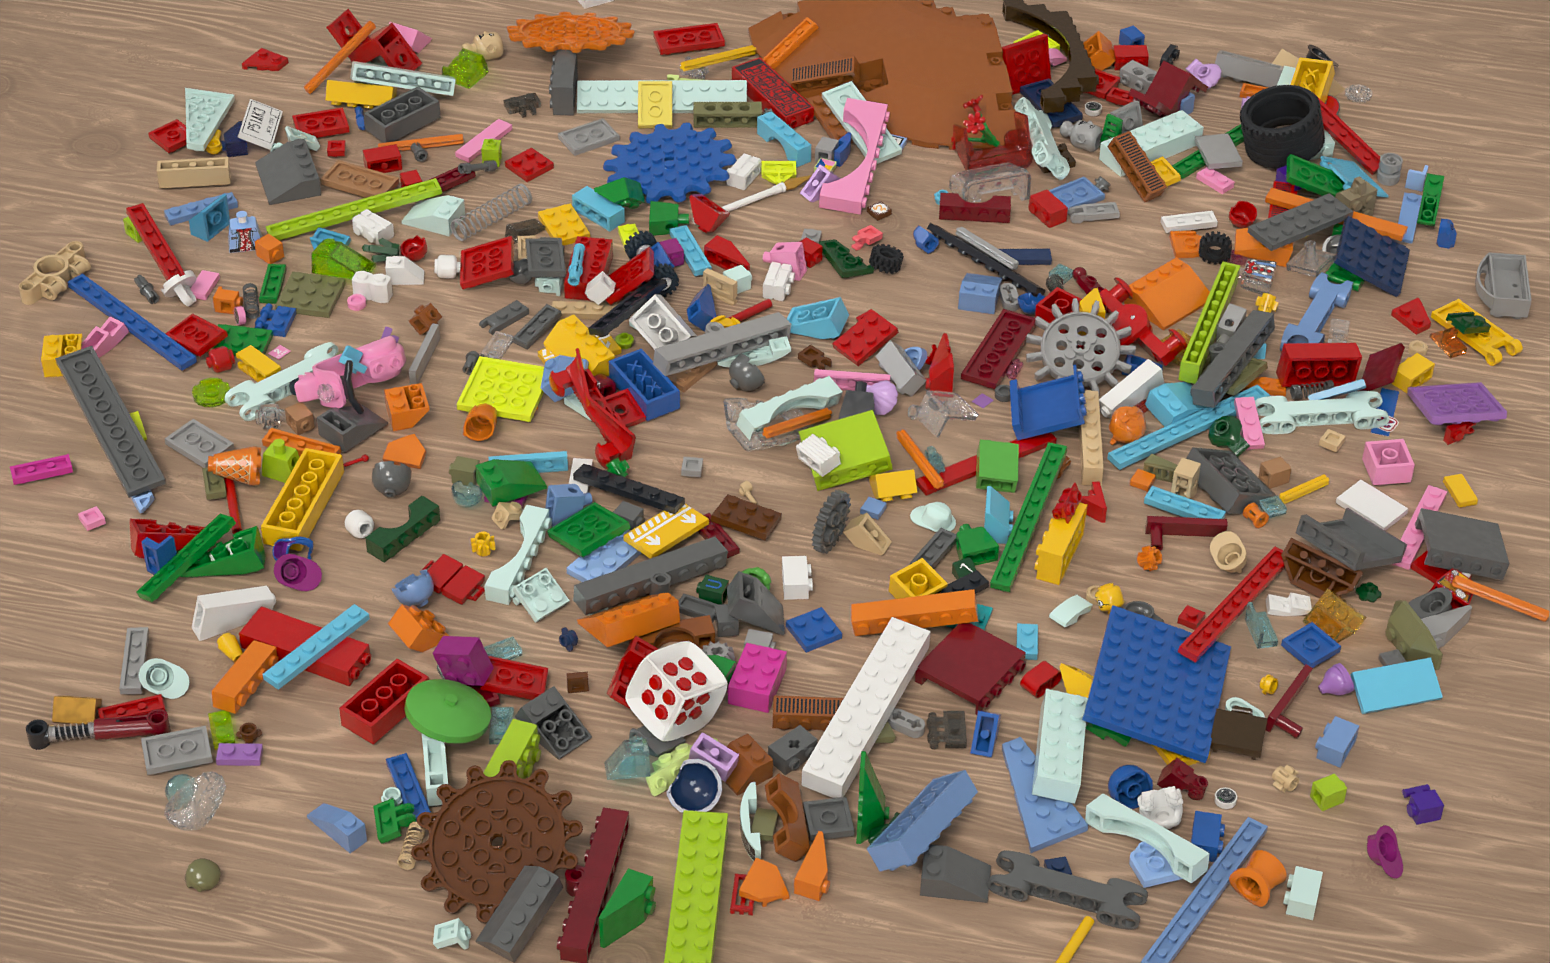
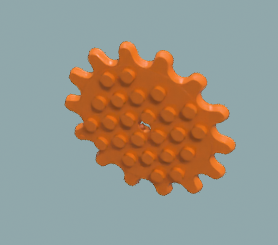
M560 12L556 16L536 14L533 20L517 19V26L507 27L511 41H522L525 48L541 47V49L547 52H554L559 49L571 50L573 53H580L582 49L606 50L611 44L624 45L626 38H633L635 33L634 30H630L631 23H617L618 17L600 18L596 17V13L591 12L583 15Z

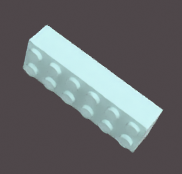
M1181 110L1133 129L1130 132L1137 139L1138 144L1145 151L1151 162L1162 156L1168 158L1197 146L1195 136H1203L1204 127ZM1113 138L1101 142L1099 160L1120 177L1126 175L1107 147Z
M1046 689L1040 711L1032 795L1075 804L1081 785L1086 721H1083L1082 717L1087 697Z

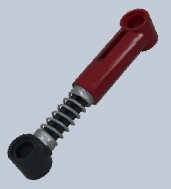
M162 709L152 710L146 715L94 719V722H88V725H84L82 722V725L76 723V726H72L70 723V726L64 724V727H60L58 724V727H56V725L50 726L45 721L38 719L26 725L29 745L35 750L45 749L50 745L51 741L57 742L59 739L63 741L65 738L69 741L71 738L75 740L78 737L81 740L82 737L87 739L90 736L95 738V740L155 736L171 732L168 714Z

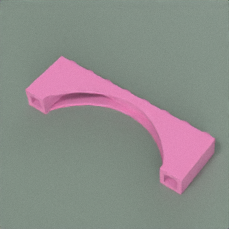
M847 98L843 122L851 125L860 134L868 152L862 164L851 174L828 184L823 183L819 198V208L860 215L862 208H866L867 198L865 196H869V183H872L874 176L872 170H876L877 160L875 159L879 158L880 148L878 147L883 144L882 134L886 133L887 127L885 122L889 121L890 112H887L888 104Z

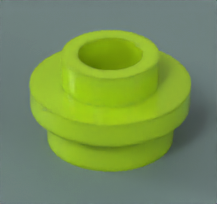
M621 333L615 337V341L621 349H629L634 343V337L628 333Z

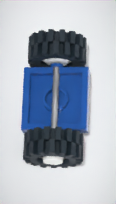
M639 231V234L637 232L633 233L635 235L633 237L630 235V240H626L625 243L627 245H624L629 259L631 260L650 247L654 251V275L652 278L666 279L668 285L658 295H663L665 298L667 297L666 294H673L671 291L677 290L675 286H679V278L673 269L675 266L664 247L656 241L651 232L645 231L643 233V231Z

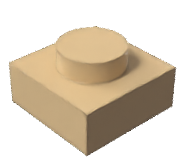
M1328 429L1321 437L1319 445L1337 452L1345 442L1346 436Z

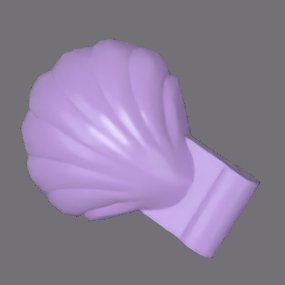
M1195 59L1185 68L1188 73L1207 85L1208 89L1215 86L1221 78V69L1217 64H1202Z
M888 380L880 381L872 386L867 385L866 392L874 394L875 415H885L890 412L897 403L898 393L895 385Z

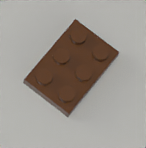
M727 494L711 515V522L766 541L780 522L782 513Z

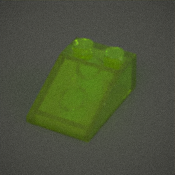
M334 239L323 240L311 253L313 274L352 279L356 272L366 271L371 273L376 267V263Z

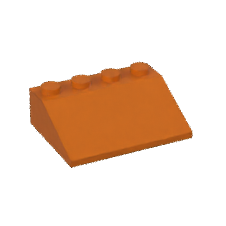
M1176 257L1131 283L1129 286L1133 292V299L1127 298L1124 304H1136L1143 307L1149 316L1150 322L1165 330L1204 307L1210 291L1193 269Z
M669 593L649 595L577 619V623L606 647H610L633 639L635 635L639 637L680 623L679 601Z

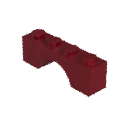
M940 193L939 220L1010 223L1011 196L993 195L986 202L972 203L962 199L958 193Z

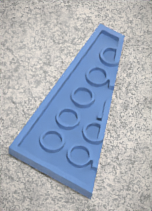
M1019 737L1003 743L1002 753L1010 774V782L1014 789L1020 818L1024 824L1025 836L1029 842L1030 854L1088 831V824L1072 803L1032 795L1036 756L1024 740Z

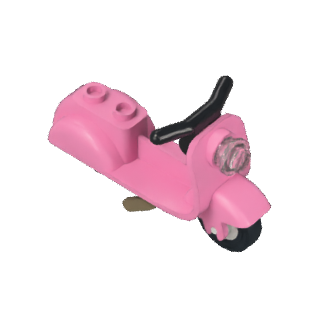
M388 336L355 348L363 353L359 363L367 366L364 374L358 371L356 374L352 373L353 362L351 360H347L345 365L338 362L343 351H339L333 357L315 364L312 367L313 373L305 372L289 383L290 392L297 396L298 402L319 399L321 405L331 408L345 406L346 399H348L358 414H363L364 409L355 397L354 388L367 383L383 382L399 375L406 362L403 346L396 343L394 337Z

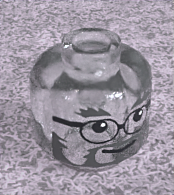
M276 403L262 404L255 411V420L262 429L279 428L282 421L285 420V412Z

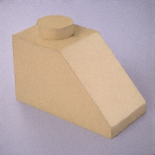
M868 513L850 520L843 531L855 547L878 555H883L892 542Z

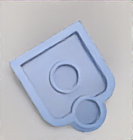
M1144 841L1139 843L1130 854L1129 864L1143 888L1183 879L1173 873L1170 864L1158 850Z

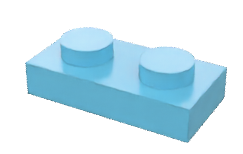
M1017 623L1016 647L1026 652L1025 659L1037 660L1038 625Z

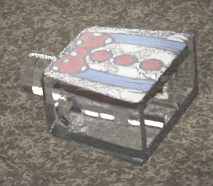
M1248 259L1245 267H1240L1239 278H1242L1240 287L1261 295L1263 293L1269 294L1275 277L1277 262Z

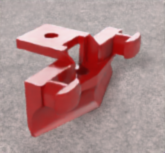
M576 348V357L566 367V370L554 373L553 370L550 372L549 384L553 392L559 397H564L565 389L572 388L574 394L580 400L579 402H581L585 413L600 429V433L605 439L604 441H607L604 445H601L599 442L596 444L595 456L599 464L603 468L608 469L606 464L616 458H619L620 461L632 458L636 437L628 428L645 422L646 416L628 388L603 397L597 388V380L589 368L584 370L580 350ZM622 409L624 413H617L615 410Z

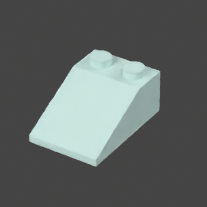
M447 195L417 201L401 222L404 225L450 237L452 234L451 221L459 219L462 215L465 216L464 199Z

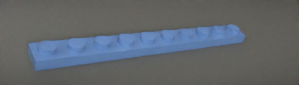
M1250 817L1245 820L1142 959L1141 963H1172L1229 885L1230 875L1242 867L1267 833L1268 826Z

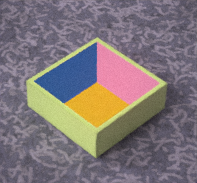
M820 158L814 167V172L819 165L833 172L837 167V162Z

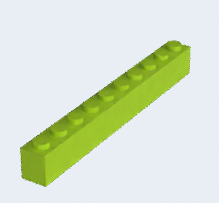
M1222 262L1181 360L1178 380L1193 384L1198 381L1209 355V347L1214 343L1217 336V326L1238 284L1241 265Z

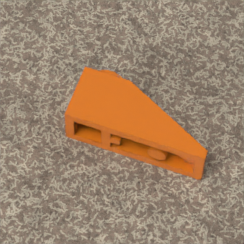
M818 831L794 879V894L820 901L823 893L826 894L830 887L822 831Z

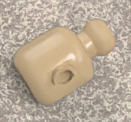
M484 31L483 34L474 36L473 44L464 43L461 46L463 57L466 59L476 55L479 60L485 61L499 58L504 52L502 39L497 32L489 33Z

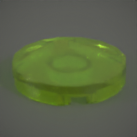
M220 378L203 379L199 381L197 386L195 384L192 389L194 402L203 407L220 406L226 403L225 395L230 390L229 383L223 382Z

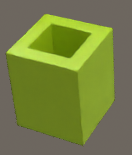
M1334 773L1314 781L1310 797L1321 811H1325L1344 803L1347 787Z

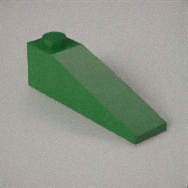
M258 526L235 533L233 535L234 538L224 544L222 541L218 542L215 548L205 552L180 577L238 575L260 571L265 567L266 554Z
M861 751L856 844L866 841L872 829L883 825L884 820H889L890 807L885 806V794L866 751Z

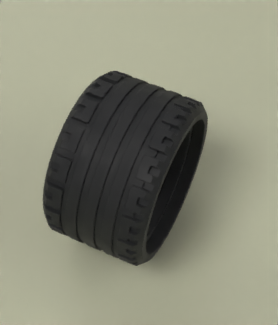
M1295 85L1272 86L1251 96L1240 110L1241 128L1247 156L1261 166L1274 169L1287 166V158L1290 154L1309 161L1320 152L1325 143L1320 101L1313 92L1306 88ZM1291 125V126H1287V127H1283V128H1276V127H1279V126Z

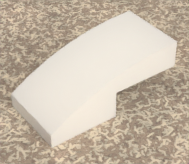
M1290 593L1288 598L1268 594L1265 599L1267 614L1301 616L1311 614L1312 612L1310 596Z

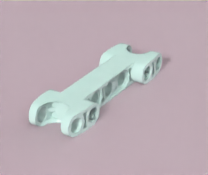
M1025 97L1020 98L1015 104L1014 109L1016 110L1017 117L1024 122L1033 144L1032 155L1036 163L1041 167H1047L1057 179L1063 180L1068 175L1070 167L1067 160L1060 155L1050 131L1052 124L1048 115L1043 113L1042 110L1038 111Z
M332 342L324 343L309 350L305 354L303 361L260 382L244 381L226 393L225 402L231 407L243 405L239 414L245 421L264 416L265 411H272L274 409L275 402L291 395L289 383L305 372L313 373L312 367L336 355L338 347ZM330 348H333L332 351L327 354L328 350ZM248 410H251L248 415H245Z
M1355 391L1349 393L1343 399L1288 402L1284 396H1268L1255 400L1258 415L1266 416L1260 420L1262 433L1288 434L1300 426L1353 423L1355 428L1362 430L1383 427L1389 422V416L1386 411L1375 409L1383 402L1380 393L1375 391ZM1373 398H1378L1375 402H1369ZM1265 404L1264 407L1257 408L1259 405ZM1384 417V419L1376 421L1378 418ZM1271 423L1269 427H1263L1264 424Z

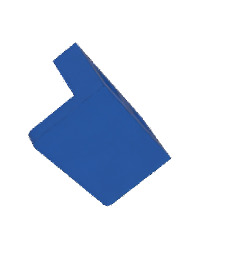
M168 536L159 544L148 537L142 541L146 568L153 575L177 554L174 537Z

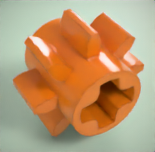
M1155 546L1142 547V552L1138 553L1137 562L1144 570H1157V565L1162 562V554Z

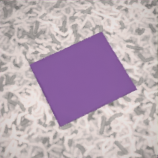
M982 393L971 402L984 408L994 400Z

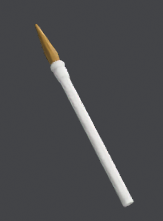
M812 175L787 179L785 182H781L770 189L725 205L722 208L729 212L768 196L795 189L809 180Z

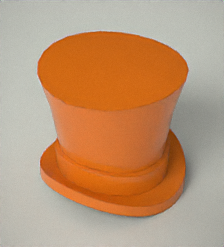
M1256 850L1251 854L1245 868H1239L1230 875L1229 882L1247 901L1255 906L1263 907L1269 901L1270 890L1286 880L1287 873L1283 864L1274 855L1267 851Z

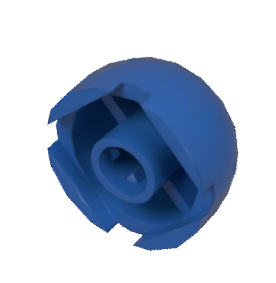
M1136 765L1120 766L1111 774L1108 781V793L1111 798L1130 809L1139 807L1137 799L1142 795V792L1153 789V780L1150 775Z

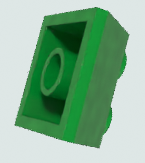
M626 177L594 188V192L622 207L635 209L640 204L645 203L641 183Z

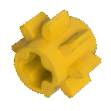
M1263 293L1262 297H1257L1255 306H1259L1257 311L1271 313L1272 311L1276 312L1279 302L1275 301V296Z
M487 532L476 533L475 538H471L472 552H476L477 555L482 557L490 555L491 550L496 549L494 536H490Z

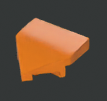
M411 434L389 442L382 459L383 461H393L395 465L402 463L411 468L421 469L426 450L416 435Z
M755 858L739 889V896L762 902V907H766L767 903L781 898L782 900L789 899V893L777 866Z

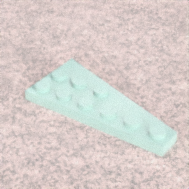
M185 88L187 149L204 151L234 103L235 96L233 94Z

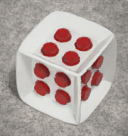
M683 641L660 648L646 656L639 664L630 681L625 699L633 713L655 737L661 741H672L692 734L710 722L725 696L728 683L718 667L698 646L690 641Z

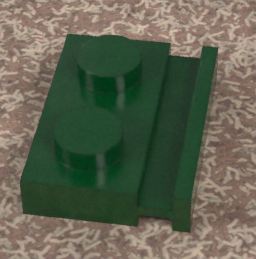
M1474 312L1448 313L1446 321H1452L1451 325L1463 334L1489 332L1491 325L1486 322L1485 318L1479 315L1474 316Z

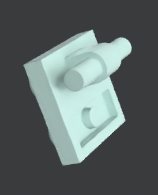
M544 568L512 589L516 595L513 598L514 604L522 603L535 623L570 601L547 568Z

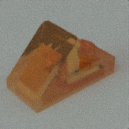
M1455 327L1430 334L1429 337L1450 359L1466 354L1467 347L1457 338L1458 329Z

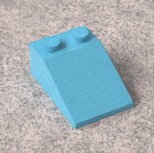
M841 297L793 307L787 320L792 324L790 333L819 339H834L840 336L849 313Z
M1186 382L1165 383L1150 390L1145 406L1164 427L1207 408L1206 406L1193 404V398L1190 395L1193 385Z

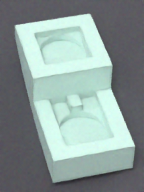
M1074 595L1056 607L1050 613L1049 618L1063 627H1067L1076 623L1080 615L1090 612L1093 604L1078 595Z

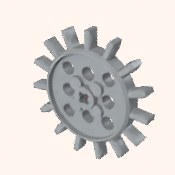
M1074 298L1072 302L1073 312L1064 315L1059 307L1053 304L1051 311L1056 318L1054 321L1048 323L1038 316L1035 318V324L1044 330L1043 336L1027 334V343L1041 346L1040 352L1026 354L1027 362L1040 360L1043 362L1044 367L1035 372L1034 378L1036 381L1048 374L1055 379L1074 375L1073 365L1080 364L1083 368L1078 369V371H1082L1084 387L1090 386L1091 391H1098L1099 394L1098 383L1106 380L1112 388L1119 383L1111 375L1115 369L1128 374L1131 372L1132 366L1120 361L1119 357L1120 354L1134 355L1136 346L1120 345L1119 339L1131 335L1132 329L1130 326L1118 331L1114 329L1112 324L1118 319L1119 314L1116 310L1107 319L1098 316L1099 301L1094 302L1090 313L1080 312L1078 300ZM1066 329L1068 333L1062 334L1059 330ZM1084 331L1087 334L1085 336H1081L1078 334V332ZM1103 333L1106 336L1104 338L1097 337V334ZM1058 346H1064V347H1066V349H1065V350H1059V349H1057V347H1058ZM1102 350L1104 353L1099 355L1094 351ZM1061 362L1064 366L1057 367L1055 363ZM1098 366L1102 370L1094 371L1092 368Z

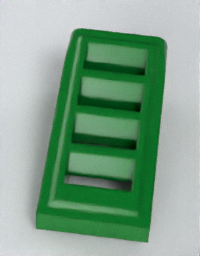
M1107 114L1100 146L1101 142L1122 134V119Z

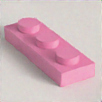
M1254 397L1235 398L1234 406L1237 418L1242 424V437L1250 445L1247 450L1263 449L1265 443Z

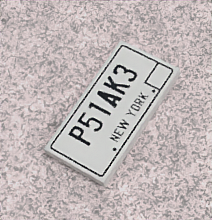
M250 99L238 138L271 150L283 111Z

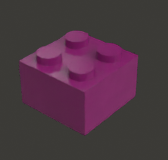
M443 636L432 653L445 680L456 681L464 685L484 686L494 669L479 637Z

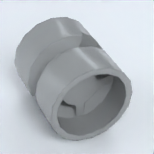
M1395 153L1381 155L1377 172V181L1386 186L1398 184L1403 163L1402 157Z

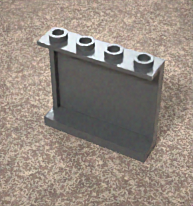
M1346 508L1343 519L1321 523L1307 514L1301 515L1296 534L1354 571L1400 563L1407 547L1406 543L1349 508Z
M1423 508L1420 509L1415 527L1416 529L1423 530L1428 554L1424 565L1449 570L1453 568L1459 572L1499 580L1504 579L1510 563L1498 523Z

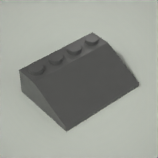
M305 139L286 142L255 162L269 205L321 196L319 176Z
M1192 447L1186 459L1201 463L1198 486L1207 491L1210 498L1217 502L1227 514H1242L1248 504L1254 502L1260 507L1278 498L1232 451Z

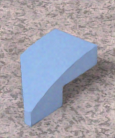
M151 490L135 495L131 499L141 514L153 503L154 496Z

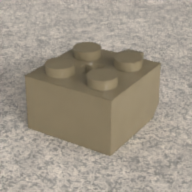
M1359 176L1354 178L1351 188L1336 193L1335 198L1352 211L1373 216L1378 189Z

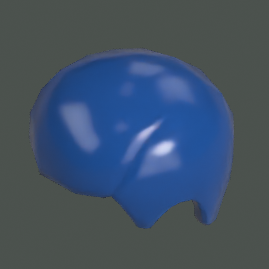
M1028 292L1020 295L1017 300L1022 312L1034 315L1036 304L1046 296L1038 293V296L1034 297Z

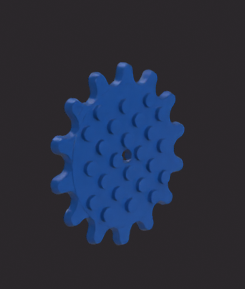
M688 122L673 130L667 129L663 124H657L653 133L641 134L639 132H632L629 137L630 144L614 145L611 149V154L618 158L606 160L603 169L616 172L608 177L607 183L623 177L640 182L642 192L646 195V202L649 204L650 201L658 202L663 196H670L675 202L680 203L686 200L688 192L710 193L711 187L708 183L713 180H728L729 173L727 170L722 169V167L734 165L737 159L733 154L723 153L731 149L732 144L728 139L713 140L717 135L713 128L696 132Z

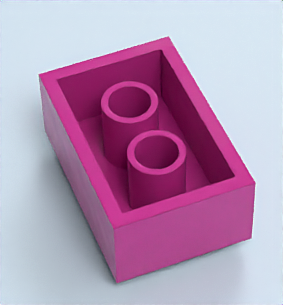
M746 643L728 685V704L769 713L774 695H776L787 669V651Z

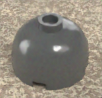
M742 353L733 360L729 367V375L731 377L729 381L735 389L740 388L747 392L754 391L765 383V378L755 364L749 363L750 359Z
M393 461L379 462L375 464L372 470V483L375 489L384 494V496L395 497L408 489L412 470L400 463V466L394 465Z

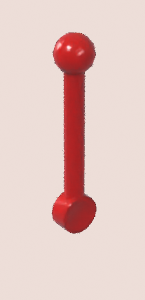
M364 454L361 458L343 463V466L347 467L361 461L367 462L369 456Z

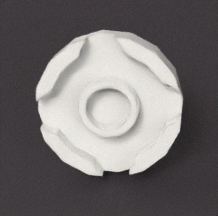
M191 270L184 271L186 275L181 277L177 274L164 283L163 287L165 289H161L164 296L168 298L178 295L180 300L188 307L195 303L196 297L190 287L195 283L197 277Z

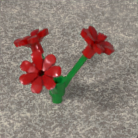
M982 94L975 100L973 98L963 104L964 109L972 107L975 112V116L969 114V120H964L963 122L967 126L966 132L978 134L980 131L983 134L982 137L969 138L961 136L957 128L953 127V136L951 137V142H953L952 150L957 149L959 142L966 143V141L988 143L995 147L1000 144V141L989 130L986 119L980 112L981 109L978 104L983 98Z

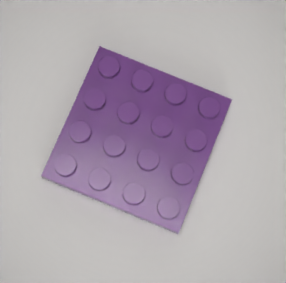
M1481 382L1408 387V396L1433 425H1443V423L1461 424L1467 421L1478 423L1482 420L1495 422L1499 421V419L1507 418V411Z

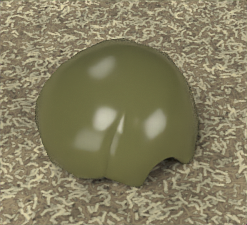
M200 858L194 860L188 866L185 874L186 886L188 888L193 887L198 892L211 890L219 883L221 877L220 868L209 859Z

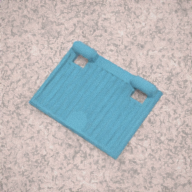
M1326 156L1320 157V166L1332 170L1345 183L1343 185L1344 190L1351 188L1354 178L1360 176L1378 189L1377 196L1389 197L1354 161Z

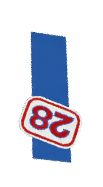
M1381 388L1380 395L1383 402L1377 409L1388 413L1389 422L1383 427L1372 428L1371 433L1389 437V433L1399 423L1397 419L1393 418L1399 391ZM1380 417L1376 421H1380L1384 419V417Z

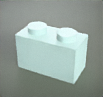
M1296 866L1294 875L1289 874L1287 887L1291 888V891H1286L1283 904L1288 905L1286 914L1313 920L1323 872Z

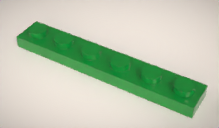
M220 513L136 591L139 598L150 602L158 599L160 594L173 585L177 578L185 573L194 562L199 560L210 547L214 546L224 534L230 531L236 524L234 518Z

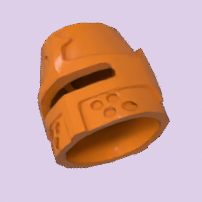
M486 403L479 404L478 406L475 405L466 417L463 435L475 441L486 440L492 436L497 423L496 408Z

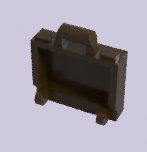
M1234 706L1231 711L1216 708L1210 748L1216 753L1217 750L1252 756V760H1256V757L1260 758L1268 718L1253 716L1252 709Z

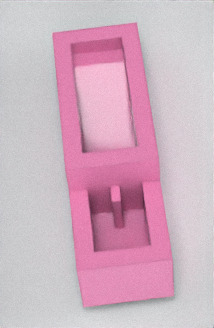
M109 317L101 328L96 326L82 342L81 349L92 346L100 358L114 348L128 334L129 330L124 323Z

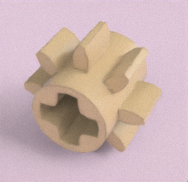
M1286 765L1285 768L1283 766L1277 767L1272 774V779L1275 781L1273 786L1283 793L1286 790L1293 791L1299 783V778L1296 776L1299 772L1289 765Z

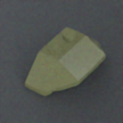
M1396 600L1385 631L1387 639L1400 651L1407 662L1431 657L1434 670H1439L1443 654L1440 649H1437L1436 642L1429 629L1407 601Z

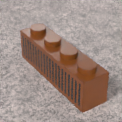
M846 56L791 67L790 84L799 93L843 85L850 81L853 83L859 82L860 64L855 56Z
M1130 131L1114 137L1107 147L1144 203L1161 196L1167 188L1165 181L1160 177L1155 166L1150 162L1145 151L1138 144L1137 139Z
M774 695L772 728L795 729L801 725L806 730L825 731L844 698Z

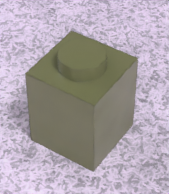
M457 456L454 463H451L449 467L452 483L475 487L477 483L475 465L480 464V460Z

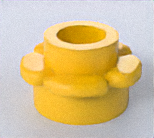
M1270 674L1263 677L1259 685L1260 689H1263L1262 693L1265 695L1267 693L1274 694L1278 687V679Z

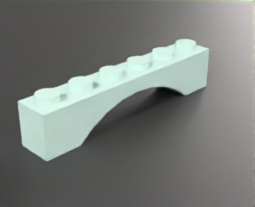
M830 376L823 379L819 378L811 384H804L796 390H790L784 395L775 396L767 402H760L752 408L742 410L736 425L750 441L762 436L763 428L768 427L770 422L781 413L797 408L821 410L838 404L843 391Z
M531 505L525 506L520 516V531L524 538L522 547L510 562L491 572L485 584L486 600L509 605L512 598L516 597L512 589L524 581L525 572L530 569L533 556L536 557L539 544L544 542L545 533L551 528L552 518L549 517V509Z
M1101 794L1086 805L1085 821L1088 825L1102 833L1127 835L1146 842L1158 850L1170 864L1173 873L1184 880L1193 883L1208 871V852L1111 797Z

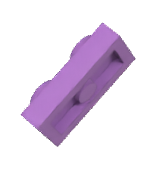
M219 743L216 763L217 765L260 766L263 745Z

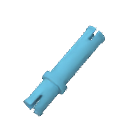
M581 243L575 244L572 262L568 269V283L572 286L579 284L580 276L583 273L582 263L585 246Z

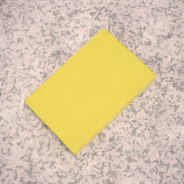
M638 81V128H655L657 124H663L666 128H672V81Z

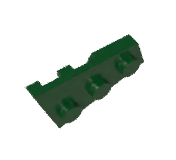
M837 240L819 241V244L822 246L823 255L841 278L874 273V267L864 264L861 257H854L850 254V250Z

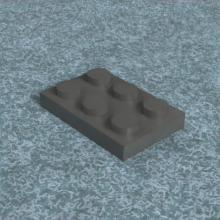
M525 238L528 277H565L562 239Z

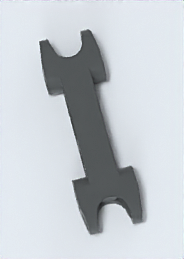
M1004 850L998 854L996 859L997 865L1009 872V874L990 876L987 886L993 893L1019 902L1027 900L1028 895L1097 913L1096 919L1100 923L1115 928L1133 930L1139 926L1140 916L1126 906L1143 905L1146 903L1148 892L1142 886L1119 878H1111L1107 884L1043 868L1039 866L1037 858L1021 852Z

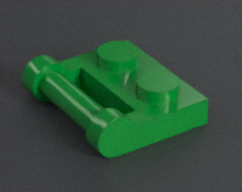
M1334 261L1329 270L1326 271L1329 282L1342 284L1347 280L1352 281V288L1359 292L1365 282L1364 279L1338 266Z

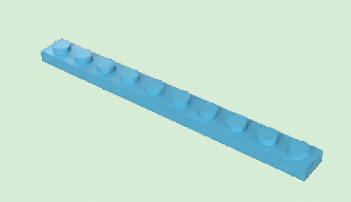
M1255 385L1235 396L1220 401L1215 408L1207 407L1108 453L1107 459L1120 470L1150 456L1151 453L1155 454L1209 429L1213 422L1222 416H1237L1234 406L1235 398L1254 397V400H1257L1258 398L1270 395L1259 385Z

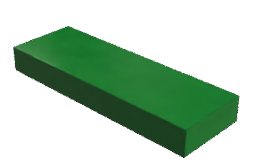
M268 264L259 296V303H277L287 270L286 264Z

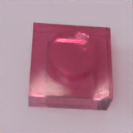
M1232 250L1231 257L1227 262L1243 266L1247 265L1248 259L1245 256L1234 254V250Z

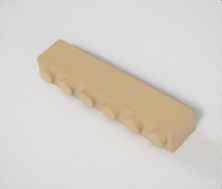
M1087 390L1084 393L1087 415L1084 416L1085 424L1078 425L1082 485H1092V482L1100 481L1102 485L1103 453L1098 391Z

